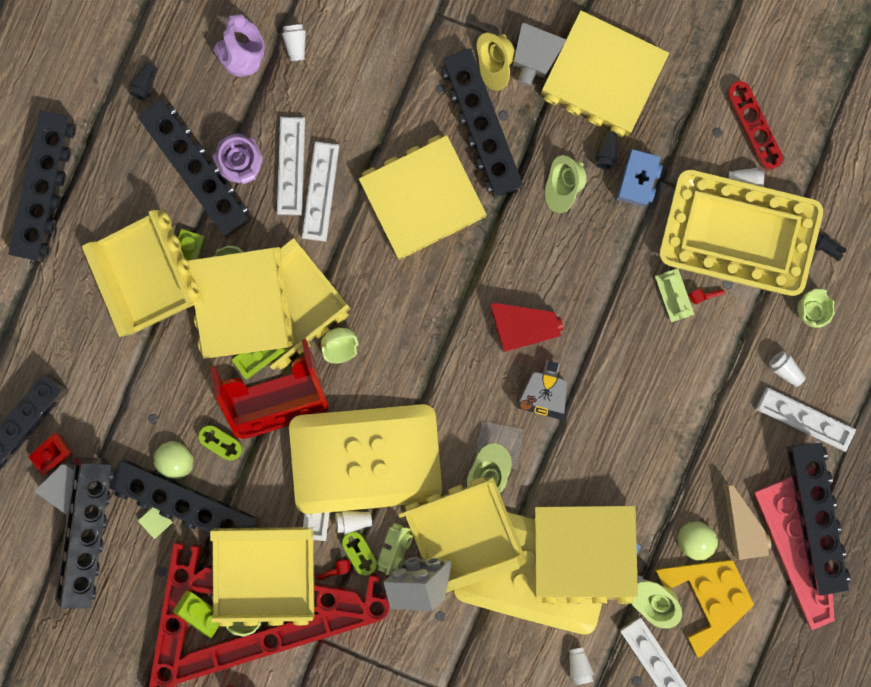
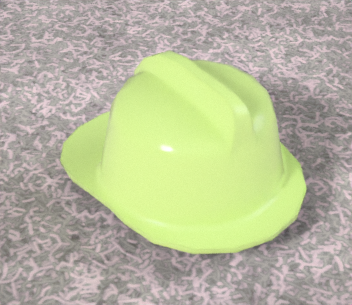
M565 155L558 156L553 161L545 187V200L553 212L563 213L569 210L574 203L576 194L584 188L587 176L582 162L574 161Z
M493 443L481 449L469 472L467 487L471 486L470 481L484 476L485 480L494 478L499 493L504 490L508 482L512 462L508 450L503 445Z
M651 581L637 583L638 599H633L632 605L654 626L659 628H672L676 626L681 620L682 608L678 603V597L675 592L668 587Z

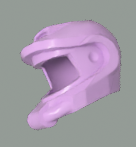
M242 14L228 17L226 30L224 31V40L217 42L213 50L228 73L237 77H246L258 71L264 56L265 45L258 28L253 23H250L248 19L244 18ZM234 32L245 34L249 41L245 44L236 41Z
M239 133L227 136L219 141L216 153L212 155L220 174L231 182L242 183L243 185L256 179L255 176L260 171L263 159L254 138H247Z

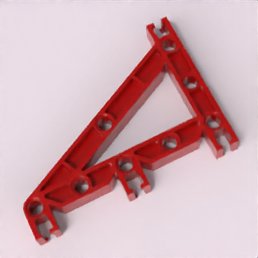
M177 541L173 544L149 687H158L159 685L178 687V683L381 621L388 615L390 608L387 594L382 596L373 593L374 581H379V577L374 573L370 574L366 599L362 597L357 589L314 582V611L316 612H314L313 621H308V625H294L293 621H284L283 625L264 627L256 630L253 634L244 637L235 636L193 649L184 655L189 623L176 615L173 610L186 590L193 594L194 591L213 594V565H208L201 571H198L202 548L200 544H192L190 551H193L190 563L181 562V549H183L185 542ZM178 569H185L187 571L188 579L186 581L178 578ZM325 593L332 594L335 597V603L331 605L325 604L322 600V595ZM375 601H379L383 604L384 610L380 613H375L371 610L370 605ZM170 618H176L179 621V629L170 627ZM266 635H275L278 639V644L269 645L266 642ZM162 667H167L171 670L172 676L170 678L162 676Z

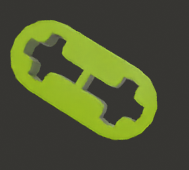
M209 425L200 430V443L220 457L231 461L242 455L243 446L241 442L222 429ZM214 430V436L220 442L217 443L212 440L208 443L206 441L207 436L204 435L205 432ZM223 442L227 445L236 444L235 450L237 454L227 455L228 450L222 446Z
M358 531L347 533L343 538L342 545L356 571L361 575L372 574L377 567V560L364 536ZM350 536L354 539H360L358 542L359 552L353 546L349 547L347 545L350 541ZM363 554L366 560H372L370 564L371 569L367 570L366 567H360L362 560L359 555Z

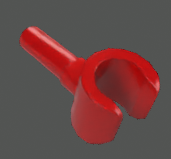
M699 288L688 295L693 304H699L707 299L725 295V291L720 289L704 294L702 289Z
M349 559L335 561L336 568L318 574V580L332 575L346 574L350 570Z

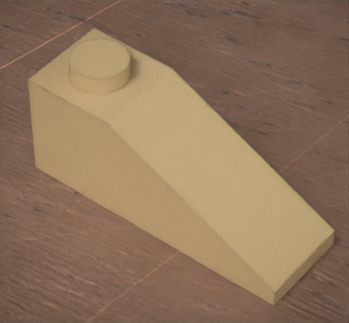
M724 484L734 557L743 560L769 556L768 549H771L769 534H766L764 528L734 485Z

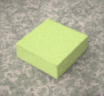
M151 508L138 522L155 539L174 521L159 515L160 510Z

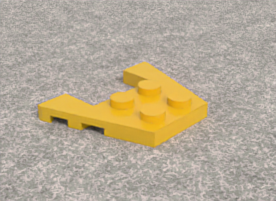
M732 559L658 568L655 570L662 586L670 589L689 581L709 622V626L687 636L697 658L708 651L754 606Z

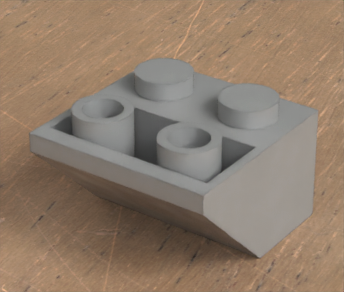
M418 557L405 560V563L393 571L392 575L384 581L390 609L433 611L445 599L451 561L440 560L439 558L426 560L419 559Z

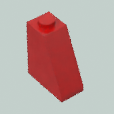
M498 303L490 305L503 352L560 337V331L564 330L561 317H556L555 312Z

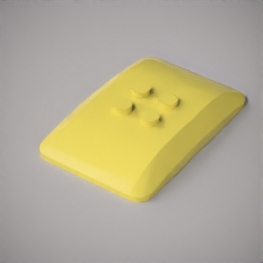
M687 170L680 174L677 180L660 248V258L664 264L678 269L775 293L795 296L800 294L806 286L823 217V207L814 199L695 170Z
M420 404L299 415L294 417L289 424L295 504L297 509L304 514L409 505L416 501L426 503L427 497L436 493L442 494L436 414L429 405Z
M507 512L527 561L519 568L455 589V596L458 600L547 626L579 634H589L594 631L602 604H592V600H582V604H567V600H557V604H542V600H537L535 519Z

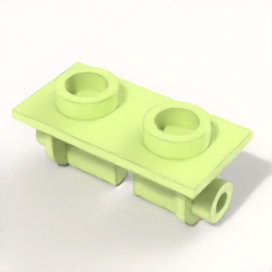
M679 269L655 276L670 321L674 322L694 315Z
M393 523V526L389 527L384 543L391 545L392 548L391 550L382 548L377 562L379 571L385 572L386 575H392L393 571L405 563V552L413 540L410 528H405L397 523Z

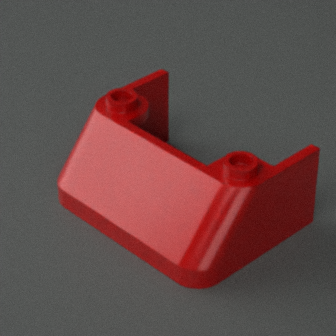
M306 339L301 340L305 356L296 359L292 363L293 374L251 387H246L245 382L237 378L222 381L216 367H210L215 397L235 437L240 439L251 438L287 427L296 416L326 413L328 411V403L316 362Z

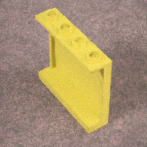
M580 11L542 89L541 95L545 96V101L553 105L559 103L566 106V110L571 114L577 116L582 114L589 117L588 121L594 125L601 126L603 124L611 128L610 132H614L620 137L624 135L629 136L669 52Z
M437 135L427 141L428 145L422 148L415 146L406 151V156L400 159L397 156L390 158L384 162V167L378 170L375 167L370 168L362 173L363 177L359 178L398 260L485 218L487 215L447 135L444 137Z
M165 210L149 211V216L100 241L89 242L82 246L119 337L139 332L202 301L199 286L194 282L190 272V265L184 258L181 251V243L174 234L171 227V219Z
M294 238L284 245L280 252L295 345L285 348L287 351L270 363V367L273 370L277 368L280 370L284 369L292 362L290 357L297 352L299 355L304 353L302 339H306L309 347H311L309 344L311 340L315 337L321 339L330 331L328 327L335 321L339 324L349 316L347 311L351 309Z
M280 247L188 261L194 282L199 286L202 298L201 302L195 304L196 315L194 323L196 328L199 329L200 339L198 347L199 351L203 354V359L287 348L295 345Z
M484 476L470 481L471 486L463 488L462 484L448 489L449 494L442 497L440 493H436L427 497L426 503L419 504V501L406 505V510L398 514L400 518L406 516L422 559L439 558L440 560L451 561L446 593L519 568L527 561L493 477L485 480Z
M635 506L535 507L537 600H542V604H557V600H567V604H582V600H592V604H607V600H617L618 604H632L633 599H638Z
M313 527L214 528L210 531V541H213L214 611L211 622H218V626H232L233 622H243L244 626H256L258 622H268V625L278 626L283 625V621H293L294 625H308V621H313Z

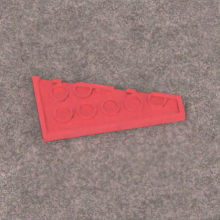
M816 467L807 469L806 472L811 475L815 472ZM792 476L754 491L753 494L809 629L814 630L835 621L833 594L819 596L813 593ZM818 486L813 487L811 490L812 499H816L820 495ZM819 511L815 516L817 524L824 520L823 511ZM827 535L820 539L821 548H825L829 544ZM829 561L824 565L826 573L831 571Z

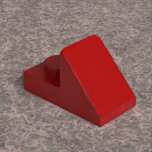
M54 433L28 458L43 477L75 453L61 434Z

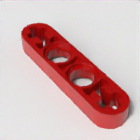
M743 81L733 83L727 90V98L759 165L765 170H774L783 161L782 152L750 86ZM736 87L738 90H744L745 93L742 95L744 103L747 100L750 101V103L745 104L742 108L738 106L742 103L741 98L733 95ZM745 109L754 110L756 113L754 121L750 122L744 119L743 112ZM760 130L766 134L765 143H757L754 140L755 131ZM769 143L771 145V147L767 149L769 155L776 156V159L773 161L774 165H772L771 162L767 163L765 161V158L768 157L766 150L760 152L759 150L760 148H764L765 146H767Z

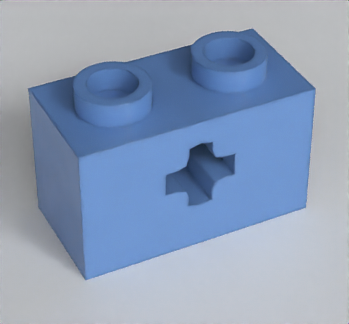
M632 149L627 158L616 200L641 207L648 205V202L652 203L656 188H653L655 178L659 179L663 165L659 164L661 157ZM639 174H643V179L646 180L641 185L638 184L639 180L635 178Z

